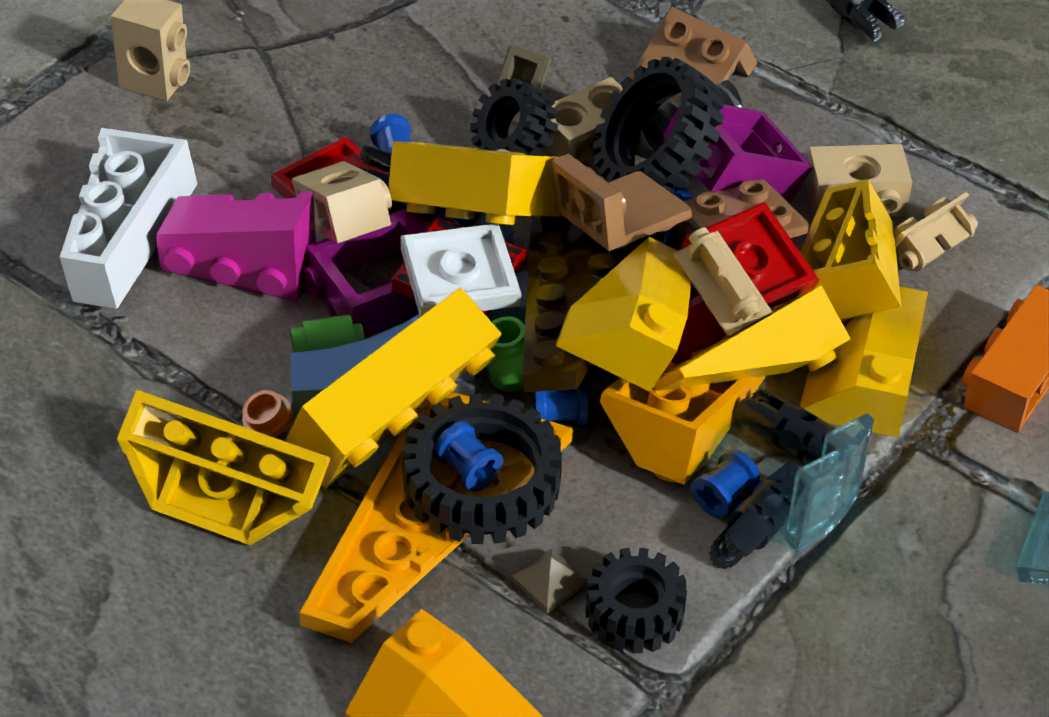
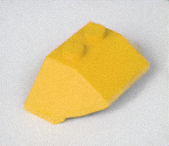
M137 389L117 437V441L123 453L127 455L133 473L152 510L247 545L254 544L312 509L331 460L328 456Z

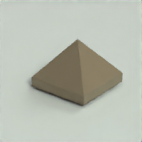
M510 44L496 85L501 87L500 80L507 78L512 81L514 78L541 90L552 59Z
M553 548L511 575V580L545 613H549L585 589L588 580Z

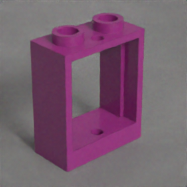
M724 104V108L719 110L724 115L723 124L714 127L720 132L719 139L715 143H709L708 148L713 152L708 160L701 158L698 162L702 169L697 174V177L710 192H718L736 187L749 180L765 179L790 204L813 167L764 112ZM681 105L662 134L665 139L668 138L676 124Z
M406 209L392 213L389 215L390 226L340 243L326 238L306 246L307 267L303 269V276L308 290L312 295L320 296L326 304L329 317L350 314L353 324L361 323L364 338L404 323L418 315L416 301L393 292L392 282L358 295L342 274L398 253L404 261L401 252V236L426 233L428 231V228L415 212H408Z

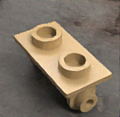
M967 192L951 202L946 196L942 197L923 212L924 219L917 222L914 217H910L894 229L896 252L899 254V263L905 270L919 271L945 252L935 238L940 241L948 252L974 235L975 229L978 226L977 219L973 214L966 213L960 206L969 196Z
M705 227L698 229L689 237L692 244L674 254V257L728 338L772 314V310L718 230L709 233Z

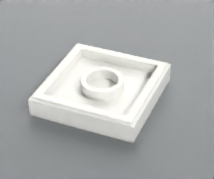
M499 224L401 236V252L420 317L460 287L482 311L521 306V290Z

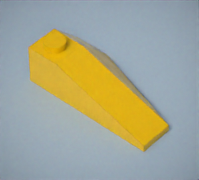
M648 237L571 306L566 315L556 346L651 392L678 350L688 316L691 281L674 257V254L678 251Z
M821 285L772 309L771 315L729 338L726 335L722 338L723 340L707 347L700 354L662 375L654 387L656 391L788 373L806 364L810 372L835 360L837 356L833 349L851 338Z
M899 286L901 307L852 317L845 326L851 339L833 349L837 358L807 374L800 407L830 424L899 438L928 292Z

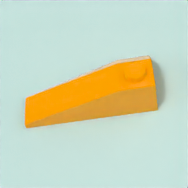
M706 348L692 352L690 358L700 354ZM670 361L662 375L678 365ZM766 376L656 391L654 387L651 392L620 377L601 393L600 403L637 466L653 472L656 477L663 481L678 482L684 485L706 464L736 421L734 407L738 405L737 402L746 397L750 398L753 396L752 393L756 392Z
M423 609L417 612L382 644L345 712V717H543L464 638Z

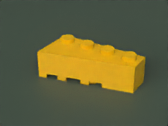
M461 287L304 404L285 442L331 458L321 483L324 489L328 488L350 468L357 467L367 460L379 448L378 445L391 434L395 437L408 428L418 418L419 415L417 413L427 404L431 403L434 406L449 396L457 387L455 381L463 374L468 372L471 376H474L484 369L495 358V354L491 350L502 333Z

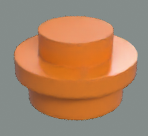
M259 391L250 396L243 406V426L275 438L282 434L291 424L294 415L293 407L285 396L275 391Z

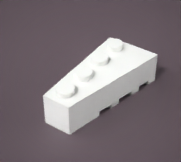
M101 128L98 136L100 147L98 153H93L89 164L91 175L88 184L82 186L79 195L81 206L78 214H74L60 254V261L73 302L114 309L119 307L157 248L156 234L177 197L190 196L197 186L187 140Z

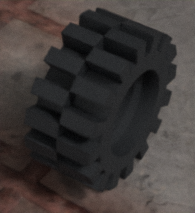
M506 78L500 80L501 87L496 84L490 86L488 89L491 96L488 97L482 94L478 101L483 106L481 110L474 108L472 116L478 118V122L470 123V131L477 134L471 138L473 145L481 150L496 151L505 149L510 152L524 153V155L545 156L546 154L543 152L542 147L546 145L551 148L554 140L548 138L549 133L557 132L558 124L551 121L558 117L557 109L551 107L555 104L553 99L547 96V93L519 79L513 78L511 81ZM520 111L519 123L515 131L508 137L511 121Z
M630 548L620 549L619 559H616L613 553L610 552L604 556L603 565L597 562L593 566L592 576L589 575L585 608L586 618L589 617L588 626L592 632L599 630L598 639L604 644L611 638H614V649L622 652L626 643L633 644V653H643V645L646 643L649 644L652 652L661 649L662 639L668 644L675 639L676 631L680 632L683 625L687 598L685 576H679L680 567L674 561L665 567L666 556L657 552L654 559L648 558L649 549L639 548L638 556H631ZM626 592H640L649 595L657 603L648 608L637 609L619 603L615 597Z

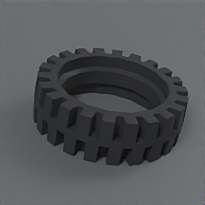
M662 57L661 61L657 59L648 61L647 68L642 65L634 70V80L627 76L620 83L623 88L620 94L616 91L612 93L609 100L613 102L611 108L604 107L600 115L605 122L596 125L594 134L600 139L593 142V151L597 153L593 159L595 165L599 167L598 172L600 175L611 182L640 171L672 194L675 193V186L680 189L684 188L689 183L687 175L690 173L696 176L701 171L702 167L698 163L700 159L708 160L713 151L708 148L709 143H715L719 139L720 132L714 128L722 125L724 115L719 112V110L724 108L723 99L719 97L721 94L719 88L701 72L677 58ZM681 93L679 115L665 143L650 158L635 165V148L640 133L648 119L666 100Z
M482 393L470 394L468 404H464L460 396L449 398L448 409L439 402L430 407V416L422 413L416 419L415 428L410 427L406 435L402 461L406 501L410 509L415 508V516L422 523L430 521V529L440 535L448 527L449 539L461 542L465 533L471 534V544L482 545L484 535L491 534L494 544L506 542L507 531H510L515 539L526 535L527 524L533 529L543 523V516L550 515L554 509L555 500L558 499L562 473V452L558 435L554 436V428L548 420L541 422V413L533 407L524 413V403L513 399L508 406H504V397L492 394L490 403H483ZM465 421L475 429V436L478 440L501 442L522 452L533 464L534 474L525 485L508 494L484 498L459 494L441 485L431 474L430 464L435 458L434 445L443 431L457 422Z

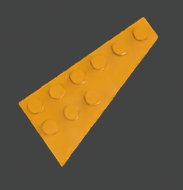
M452 392L440 403L448 409L449 398L460 396L463 403L468 404L470 397ZM431 403L427 404L417 414L420 416L424 413L430 416V407L433 405ZM416 420L400 433L300 611V626L352 643L470 535L465 533L461 542L449 539L448 527L440 535L430 529V521L422 523L415 516V508L410 509L406 501L402 473L404 443H406V435L410 427L415 428ZM549 421L554 428V436L558 435L562 451L572 442L573 428ZM481 439L479 441L487 449H495L502 455L504 463L497 478L480 491L472 492L467 490L461 482V475L450 464H443L436 457L430 464L431 474L441 485L459 494L483 498L508 494L525 485L534 474L533 464L522 452L501 442Z

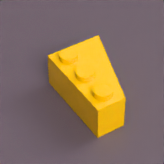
M393 141L389 192L393 201L407 202L406 211L436 214V206L446 207V217L475 219V211L484 212L485 222L508 225L515 224V216H563L557 211L552 160L558 158L557 156H533L518 152H498L418 142Z
M869 179L826 189L800 251L820 280L815 288L822 285L841 321L848 320L851 317L901 307L893 221Z

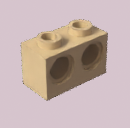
M610 77L554 101L555 104L551 107L557 109L558 117L551 121L558 124L557 132L549 133L548 138L554 140L551 148L544 145L542 147L543 152L547 156L557 157L569 153L585 166L593 164V157L597 155L593 151V142L600 139L594 134L596 125L605 122L600 117L604 107L611 108L613 102L609 98L614 91L620 94L623 90L622 86ZM642 131L637 143L641 142Z

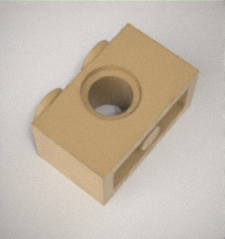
M124 0L111 15L119 87L168 101L176 89L186 83L190 73V62L186 58L185 48L187 27L183 24L182 4L170 0Z
M902 144L810 147L808 162L813 169L804 182L813 219L826 189L869 179L890 217L906 216L913 181Z
M343 161L292 178L296 198L300 192L314 191L316 231L336 243L391 225L388 209L392 207V199L387 185L380 178Z

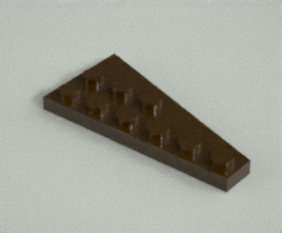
M532 216L522 367L524 393L578 389L592 363L556 346L569 309L648 237L663 243L665 239L664 231L656 232L633 241L625 248L608 251L564 216Z

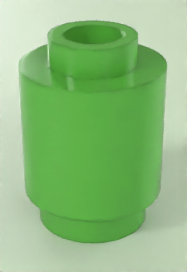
M350 314L302 321L301 327L290 328L293 353L331 349L365 340L362 324H353Z
M500 317L492 321L502 334L491 350L495 354V358L486 366L489 380L493 386L500 390L519 391L524 389L522 367L525 325L515 317Z

